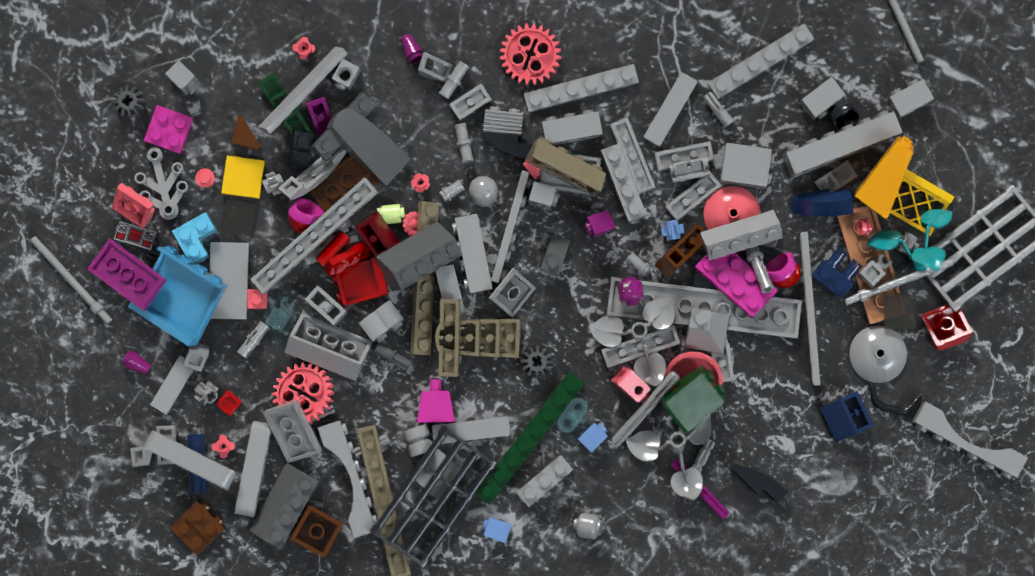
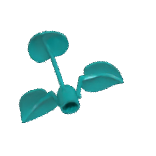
M932 209L921 215V223L927 225L924 248H916L913 253L910 252L904 240L900 239L901 233L896 230H883L876 233L868 240L867 246L877 250L888 251L896 248L900 243L909 255V259L913 260L915 270L925 271L930 269L939 272L941 264L945 259V251L938 247L928 248L929 230L931 227L942 228L946 226L952 219V211Z

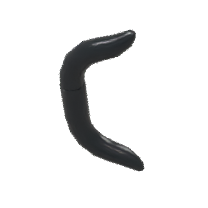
M869 383L873 404L885 412L906 415L912 412L922 399L921 396H918L904 408L885 404L878 399L874 384Z

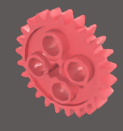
M526 23L523 30L518 26V32L511 30L512 37L506 35L505 38L508 42H502V46L505 47V49H500V53L505 54L500 57L501 61H505L502 64V68L508 67L506 75L512 73V80L518 77L519 84L522 80H525L526 86L529 84V81H532L534 86L536 85V80L543 83V77L549 80V72L555 74L556 71L553 67H559V64L555 62L556 60H561V56L556 55L561 52V49L555 48L559 45V41L553 42L555 35L548 36L550 30L547 29L543 32L542 25L539 29H536L534 23L532 28H529ZM521 39H529L530 45L522 46L520 44ZM537 39L538 42L534 48V56H531L527 69L523 70L527 61V53H530L533 42ZM541 45H545L548 48V51L544 54L537 50ZM521 56L523 62L516 64L513 62V58ZM532 63H539L541 65L540 70L533 71L530 68Z
M302 362L301 368H299L297 364H294V370L287 367L288 373L281 372L283 378H276L279 385H273L277 392L272 393L276 397L272 402L279 406L298 400L302 410L304 404L310 403L309 408L303 410L308 422L312 424V418L319 421L318 415L322 414L325 416L326 414L323 410H330L327 403H331L333 400L329 396L335 393L329 389L333 388L334 385L328 383L331 378L326 376L327 373L324 370L320 371L321 368L319 366L314 368V365L309 363L307 367ZM303 377L304 380L302 384L297 385V380ZM292 385L301 392H306L309 396L317 399V402L310 400L304 395H300L297 391L290 389L289 386ZM320 386L319 391L313 394L314 387ZM290 394H294V398L287 402V397Z

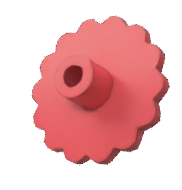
M416 211L409 212L408 215H405V219H403V228L407 236L417 233L418 213Z

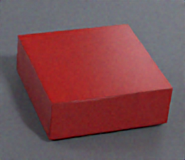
M227 390L217 401L216 405L231 417L243 402L231 391Z

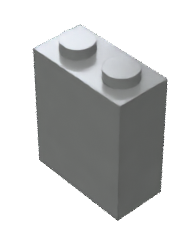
M726 143L720 183L765 189L767 184H771L772 173H769V168L773 166L775 155L771 154L772 149Z

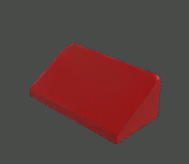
M339 231L315 259L322 266L326 267L328 260L338 255L351 239L344 232Z

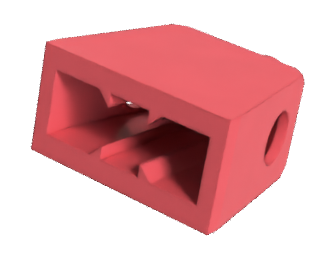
M624 366L610 380L634 402L639 403L641 401L644 403L651 395L648 393L651 388L632 370ZM638 386V391L634 392L635 387Z

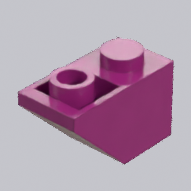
M608 210L588 216L584 225L588 235H592L593 238L615 229Z

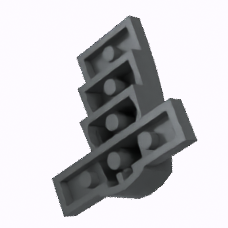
M362 92L346 109L339 111L332 117L326 128L327 130L311 147L323 160H327L342 145L351 158L356 159L367 173H371L384 187L394 179L411 159L386 134L366 119L367 115L376 105Z

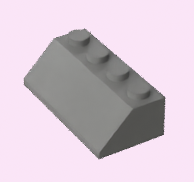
M302 313L289 336L285 353L356 381L373 342Z

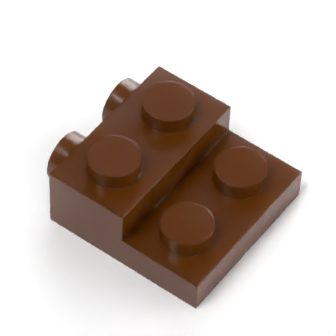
M196 501L171 527L173 532L197 556L226 529L223 526L225 522L218 515L214 517L210 513L211 508L204 501L202 503Z

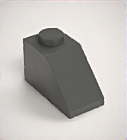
M552 235L540 271L558 277L571 240Z

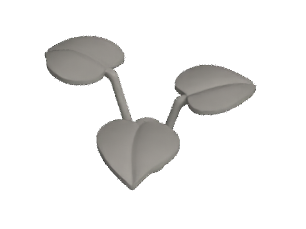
M665 297L649 302L642 312L643 319L649 323L637 322L632 326V329H628L625 332H622L624 324L617 316L607 315L589 325L593 337L606 347L618 346L621 343V335L625 336L631 333L635 340L641 341L645 357H640L636 360L634 365L635 374L643 382L655 387L662 382L666 372L665 360L657 352L648 355L644 339L647 336V327L653 325L657 330H664L673 324L675 318L673 298Z
M711 415L707 416L687 434L679 427V432L673 433L670 436V440H666V443L662 446H659V436L649 430L638 432L626 439L629 451L637 459L645 462L657 459L658 450H662L669 445L672 451L679 453L682 471L676 472L671 478L673 491L677 495L690 500H695L700 495L703 485L701 473L693 467L685 470L682 450L685 447V441L688 439L694 445L704 444L709 440L712 431Z

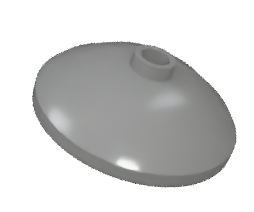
M878 325L870 326L860 331L852 340L849 349V359L852 368L861 378L873 383H883L894 379L901 373L906 364L907 349L901 336L893 329ZM878 350L883 351L882 357L877 355Z

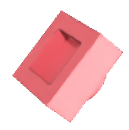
M528 162L523 163V167L529 172V176L533 181L540 178V168Z
M247 289V309H267V292L262 294L259 289Z

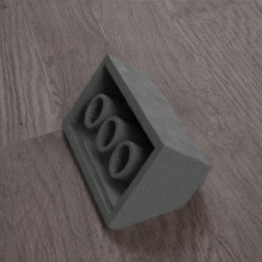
M435 222L377 255L375 258L391 291H400L463 254L455 238L441 224Z
M286 463L249 531L273 546L283 549L317 489L320 480Z

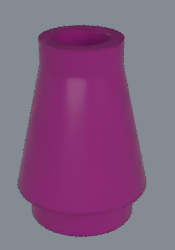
M411 34L401 37L406 60L411 64L420 61L423 50L412 38Z
M130 350L121 363L125 365V368L145 375L151 367V364L147 363L135 351L132 352Z

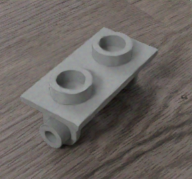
M703 157L690 160V166H687L686 161L673 163V165L669 166L673 182L710 175L707 158L703 159Z

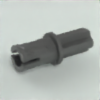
M380 342L374 350L375 354L388 360L389 364L393 363L404 371H407L411 365V361L398 354L397 350L393 351Z

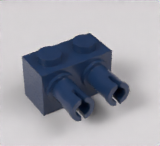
M837 247L828 260L823 259L811 275L842 299L854 285L852 279L863 266L860 263L857 264V261L853 259L844 272H839L837 267L848 254L843 251L838 257L842 249Z

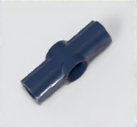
M204 434L187 435L188 448L205 456ZM189 471L190 493L207 492L206 479Z

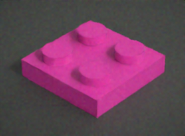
M157 105L144 141L181 154L193 118Z

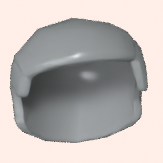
M478 176L470 183L469 193L476 205L487 207L496 202L499 192L497 184L493 179L487 176Z

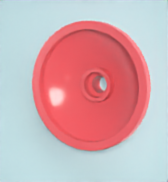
M726 186L716 190L708 198L703 211L704 223L708 230L761 214L759 203L753 194L738 186ZM730 210H735L737 215L731 216Z
M686 352L678 355L669 363L665 373L666 378L670 372L674 371L679 375L680 380L703 365L706 370L709 369L713 373L717 384H723V374L718 363L710 356L700 352Z

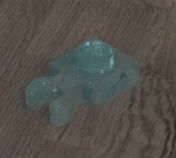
M286 297L280 300L281 307L279 309L274 306L265 321V324L281 333L291 318L287 312L295 307V302H292L288 307L284 305Z

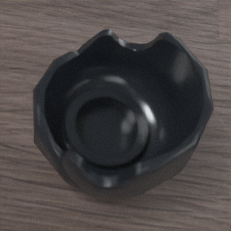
M849 102L836 105L830 115L831 122L837 130H842L841 128L850 124L854 125L861 117L856 106Z

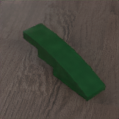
M274 72L258 81L259 86L274 109L288 96ZM297 108L283 121L292 137H294L295 130L312 133Z

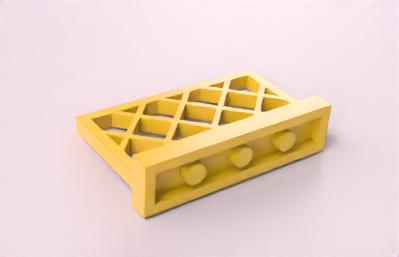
M906 170L902 182L908 183L910 191L899 194L898 191L896 197H898L900 208L891 209L890 213L925 233L926 229L921 226L917 206L927 203L929 210H931L930 202L939 201L944 204L942 209L946 210L954 196L913 172ZM911 185L917 188V190L912 191ZM918 191L924 192L927 201L916 204L913 193ZM911 194L913 205L902 207L900 196ZM914 207L917 217L907 219L903 209ZM901 210L902 215H900L899 213H897V212H895V211ZM930 228L929 236H931L935 228Z

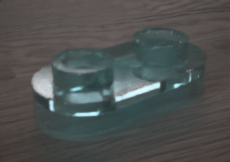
M575 398L569 403L557 422L558 428L562 432L570 433L577 427L588 410L587 402L582 398ZM580 404L582 406L581 411H576L574 406ZM564 420H569L571 425L565 427L563 424Z

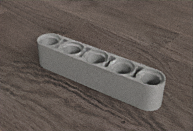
M253 421L235 514L255 517L272 435L268 423Z
M153 430L143 447L227 490L237 473Z

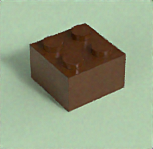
M309 505L291 540L326 558L345 523Z

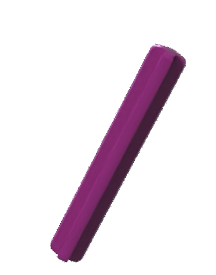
M677 458L671 463V466L676 472H682L680 459ZM702 485L699 496L721 519H725L729 515V511Z

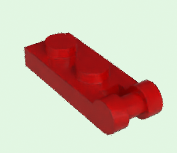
M362 241L329 259L325 272L329 277L335 273L339 274L346 267L357 264L361 259L371 258L372 251L365 241Z

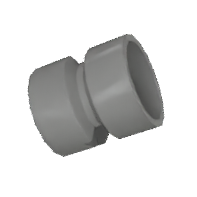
M427 424L403 431L406 442L410 443L408 446L410 457L426 453L432 444L431 440L427 439L430 435Z

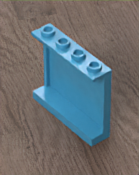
M169 245L158 247L157 250L161 254L153 270L167 279V281L145 311L130 302L128 308L187 346H195L202 337L228 285L222 282L223 279L221 277L209 274L207 268L192 263V259L188 256L178 254L177 249Z

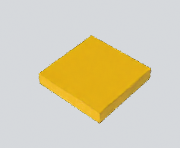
M227 156L221 193L260 199L265 161Z

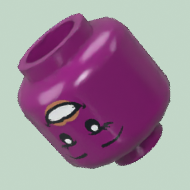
M636 277L621 279L617 286L619 300L622 303H627V306L638 305V301L644 298L642 282L637 280Z

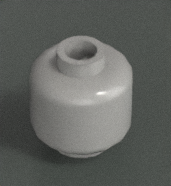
M582 513L578 519L575 518L573 529L576 530L578 537L594 540L602 533L603 521L600 520L598 515Z

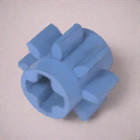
M678 220L664 222V227L660 228L661 236L666 237L667 241L680 240V234H684L683 224L679 225Z

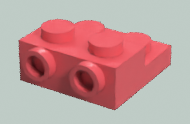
M121 183L117 187L112 209L144 229L153 217L155 210L153 203L148 198L136 193L129 186Z

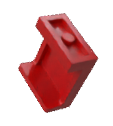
M375 257L353 266L350 265L341 273L332 275L334 285L338 284L339 291L336 292L339 303L343 302L344 306L389 295L384 275Z

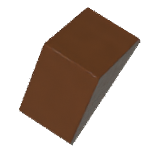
M238 116L231 143L234 146L258 152L262 151L261 146L243 116Z

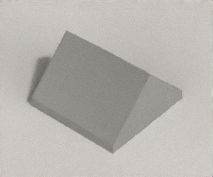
M512 268L491 294L489 300L513 318L536 287L516 269Z

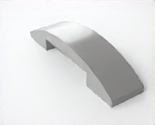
M340 145L327 160H323L320 157L296 179L291 176L278 190L290 200L305 195L322 183L333 172L347 151Z

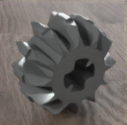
M126 85L125 91L119 88L118 90L121 94L115 93L113 95L118 99L112 101V104L117 106L114 110L120 112L122 117L127 114L129 118H132V112L138 116L139 112L137 109L144 110V107L140 104L146 102L144 98H141L143 93L141 91L137 92V87L135 86L130 89V86ZM128 98H130L133 101L130 102L129 106L125 103L128 101Z
M536 346V352H533V349L529 347L528 349L531 354L523 353V356L528 358V360L521 359V363H527L526 366L522 367V370L530 369L527 376H530L534 371L536 379L538 378V372L541 373L542 377H545L543 369L548 372L551 371L546 364L553 365V361H547L546 359L552 357V354L550 353L545 356L546 348L540 353L539 346ZM534 357L535 359L537 357L541 358L540 362L542 365L540 367L538 365L537 367L533 366L534 362L532 359Z

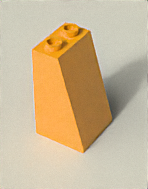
M897 136L856 190L855 197L885 219L890 214L914 151L913 142L906 136Z

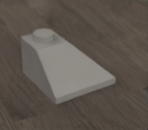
M692 308L685 348L723 354L729 316Z

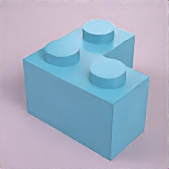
M206 212L172 231L184 254L192 259V263L197 265L210 257L201 240L217 232V229Z

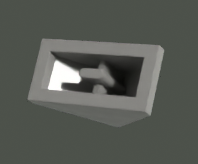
M423 52L418 73L421 76L446 83L448 80L447 76L450 75L452 64Z

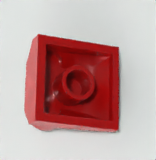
M947 304L921 315L932 339V344L937 350H946L959 345L973 336V332L961 309L954 312Z

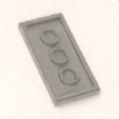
M210 242L209 274L221 277L223 279L222 282L228 285L211 319L247 320L249 243Z

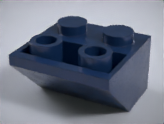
M858 391L820 407L835 442L844 440L874 426Z

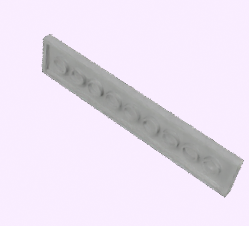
M611 277L607 315L644 320L642 312L649 302L669 297L674 299L675 318L673 324L688 325L690 311L694 308L728 315L727 330L798 339L802 300L772 297L751 319L719 290L641 281L644 298L638 301V305L627 306V303H622L619 300L617 288L623 278Z

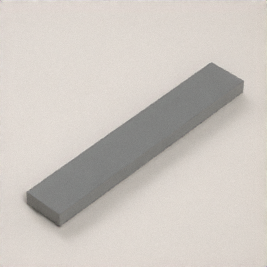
M334 47L258 126L260 130L271 134L347 55L345 49Z

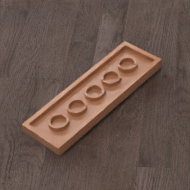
M867 205L853 209L854 214L836 216L850 263L855 259L857 264L860 263L863 266L858 273L871 260L876 263L877 257L883 253L885 256L882 258V262L887 264L890 261L888 251L877 250L867 246L868 240L876 233L882 231L876 211ZM868 218L869 222L872 223V232L867 237L858 235V220ZM892 264L888 268L882 269L886 274L873 287L896 279ZM857 273L854 277L858 290L870 289L871 287ZM899 286L868 297V300L862 302L869 325L907 314Z

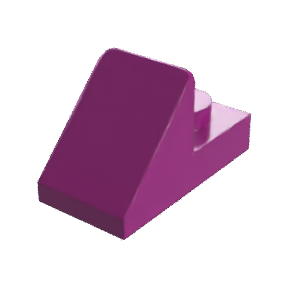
M325 97L306 103L319 137L327 130L328 123L332 119Z

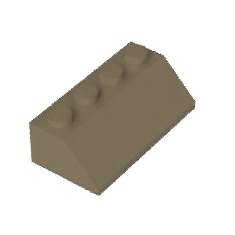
M538 138L534 141L525 159L526 162L592 196L601 192L606 173L602 171L600 166L585 163L586 160L584 158L568 154L569 151L563 147L558 146L556 148L552 146V142L545 138Z

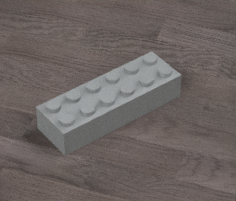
M888 110L883 111L872 120L868 117L859 121L856 124L857 126L853 127L850 124L841 128L842 130L839 133L835 134L832 131L823 135L824 137L821 140L817 141V138L807 141L803 147L799 148V145L789 148L782 159L790 179L896 139L903 132L895 112L888 113Z

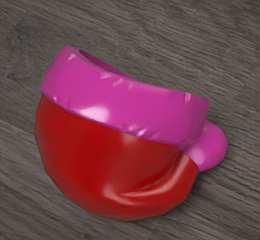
M305 198L297 199L288 211L289 225L296 233L301 235L324 214V211L311 200Z
M792 253L779 254L765 265L770 281L778 287H792L800 278L801 269L795 262Z

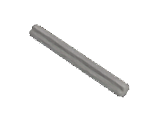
M674 371L670 372L612 437V442L615 445L620 446L679 380L677 373Z

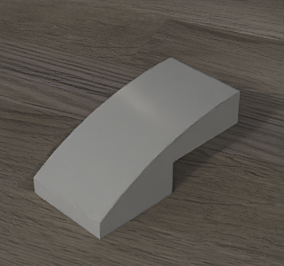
M849 160L815 181V184L820 190L829 189L830 193H833L859 175Z

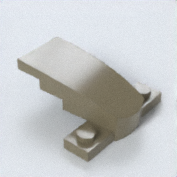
M440 299V323L435 335L436 347L439 351V376H459V354L478 357L520 358L521 319L460 320L461 299Z

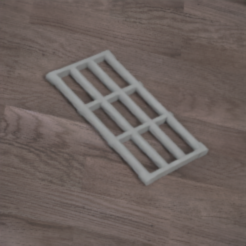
M1013 185L1005 189L1003 194L983 209L977 210L975 215L951 233L945 234L943 239L932 246L942 249L951 242L957 249V252L948 259H952L954 264L963 257L970 265L942 287L934 278L946 269L926 276L954 312L962 307L961 305L985 287L991 286L993 281L1013 266L1020 264L1022 259L1035 250V241L1018 254L1009 246L1035 227V211ZM1014 195L1021 204L992 225L985 216ZM1026 209L1032 216V219L1004 240L997 230ZM979 220H982L988 229L964 247H961L955 238ZM993 234L1000 243L973 262L967 253ZM1006 249L1012 258L986 277L979 268ZM973 272H976L982 281L953 302L946 293Z

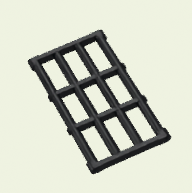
M446 426L440 428L438 436L421 460L417 461V466L398 493L394 494V499L378 522L369 530L371 534L381 538L423 568H426L433 553L447 533L451 532L452 526L467 504L474 499V494L490 471L494 470L498 464L496 460L486 456L452 433ZM450 435L457 441L438 469L433 471L426 465L445 437ZM464 445L472 453L453 480L449 482L442 475ZM480 456L488 462L466 493L457 486L477 457ZM424 469L433 476L415 502L411 503L404 496ZM440 480L448 485V487L428 514L420 509V506ZM455 490L464 497L446 523L442 524L435 518ZM402 501L410 509L392 535L387 538L380 531ZM416 512L426 517V519L404 549L395 542ZM433 522L441 530L421 559L411 554V552Z

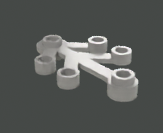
M151 148L147 152V158L153 163L158 184L147 178L142 172H138L134 179L138 184H144L161 194L163 202L152 197L148 191H142L139 195L143 196V194L147 193L149 195L148 199L153 203V206L159 209L160 215L166 220H172L178 215L179 208L177 204L189 188L185 181H179L176 185L177 191L170 200L169 191L179 174L183 173L184 167L179 162L172 165V172L165 181L161 166L163 153L158 148ZM153 152L158 153V156L156 158L151 157V154ZM177 165L181 166V170L179 172H176L174 170L175 166ZM139 175L144 176V180L141 182L137 180ZM182 183L186 185V188L184 190L179 189V186ZM171 207L172 212L166 213L165 209Z

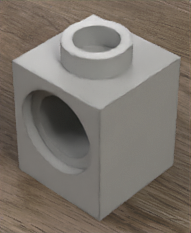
M342 59L332 77L333 82H335L334 86L343 91L345 88L350 90L361 71L360 67ZM343 72L351 74L350 78L346 81L340 79Z
M199 342L195 346H189L183 365L201 372L208 358L210 347Z

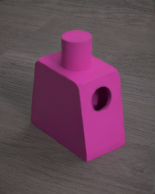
M430 380V391H422L418 423L455 422L450 392L441 391V380Z

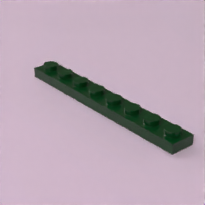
M570 372L566 375L494 470L481 484L475 493L489 505L493 502L584 385L581 380Z

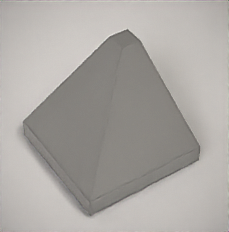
M144 446L130 448L132 467L149 465L153 452L143 448Z

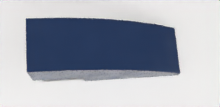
M823 189L791 196L792 212L809 216L854 214L853 198L849 190L830 193L829 189Z

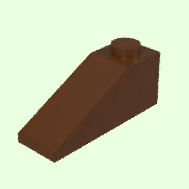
M697 223L655 266L669 278L703 245L700 232L705 230Z

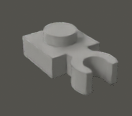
M884 253L877 257L876 263L871 260L858 273L871 288L886 274L882 269H886L892 264L891 260L887 264L882 262V258L885 256Z

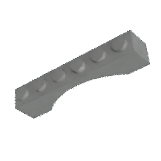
M922 402L912 421L916 425L915 428L923 433L926 431L932 433V438L937 441L943 442L945 440L950 443V448L958 452L960 449L965 451L967 457L974 461L977 459L983 461V466L994 470V468L1001 471L1000 475L1007 479H1011V477L1018 478L1028 457L1011 448L989 450L970 444L952 429L942 410L927 402Z
M339 420L318 427L323 446L332 451L342 461L351 478L353 504L348 521L353 536L357 538L371 533L369 530L378 522L376 515L372 516L370 508H373L370 496L366 497L364 490L367 489L364 478L360 479L358 471H361L358 460L354 461L352 453L355 451L352 442H348L346 437L349 434L346 423L342 424Z

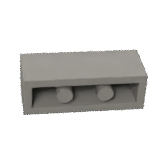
M594 110L583 111L582 115L576 116L575 113L565 114L564 118L557 119L556 116L548 117L542 122L544 138L551 141L552 146L602 137L603 135L599 112H594Z
M560 455L516 493L530 507L573 469Z

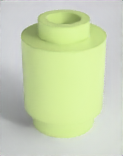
M400 204L383 205L381 208H377L387 224L402 223V219H405L404 207H400Z

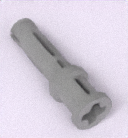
M758 246L745 249L747 262L754 269L762 293L771 292L774 287L763 263V253L759 250Z

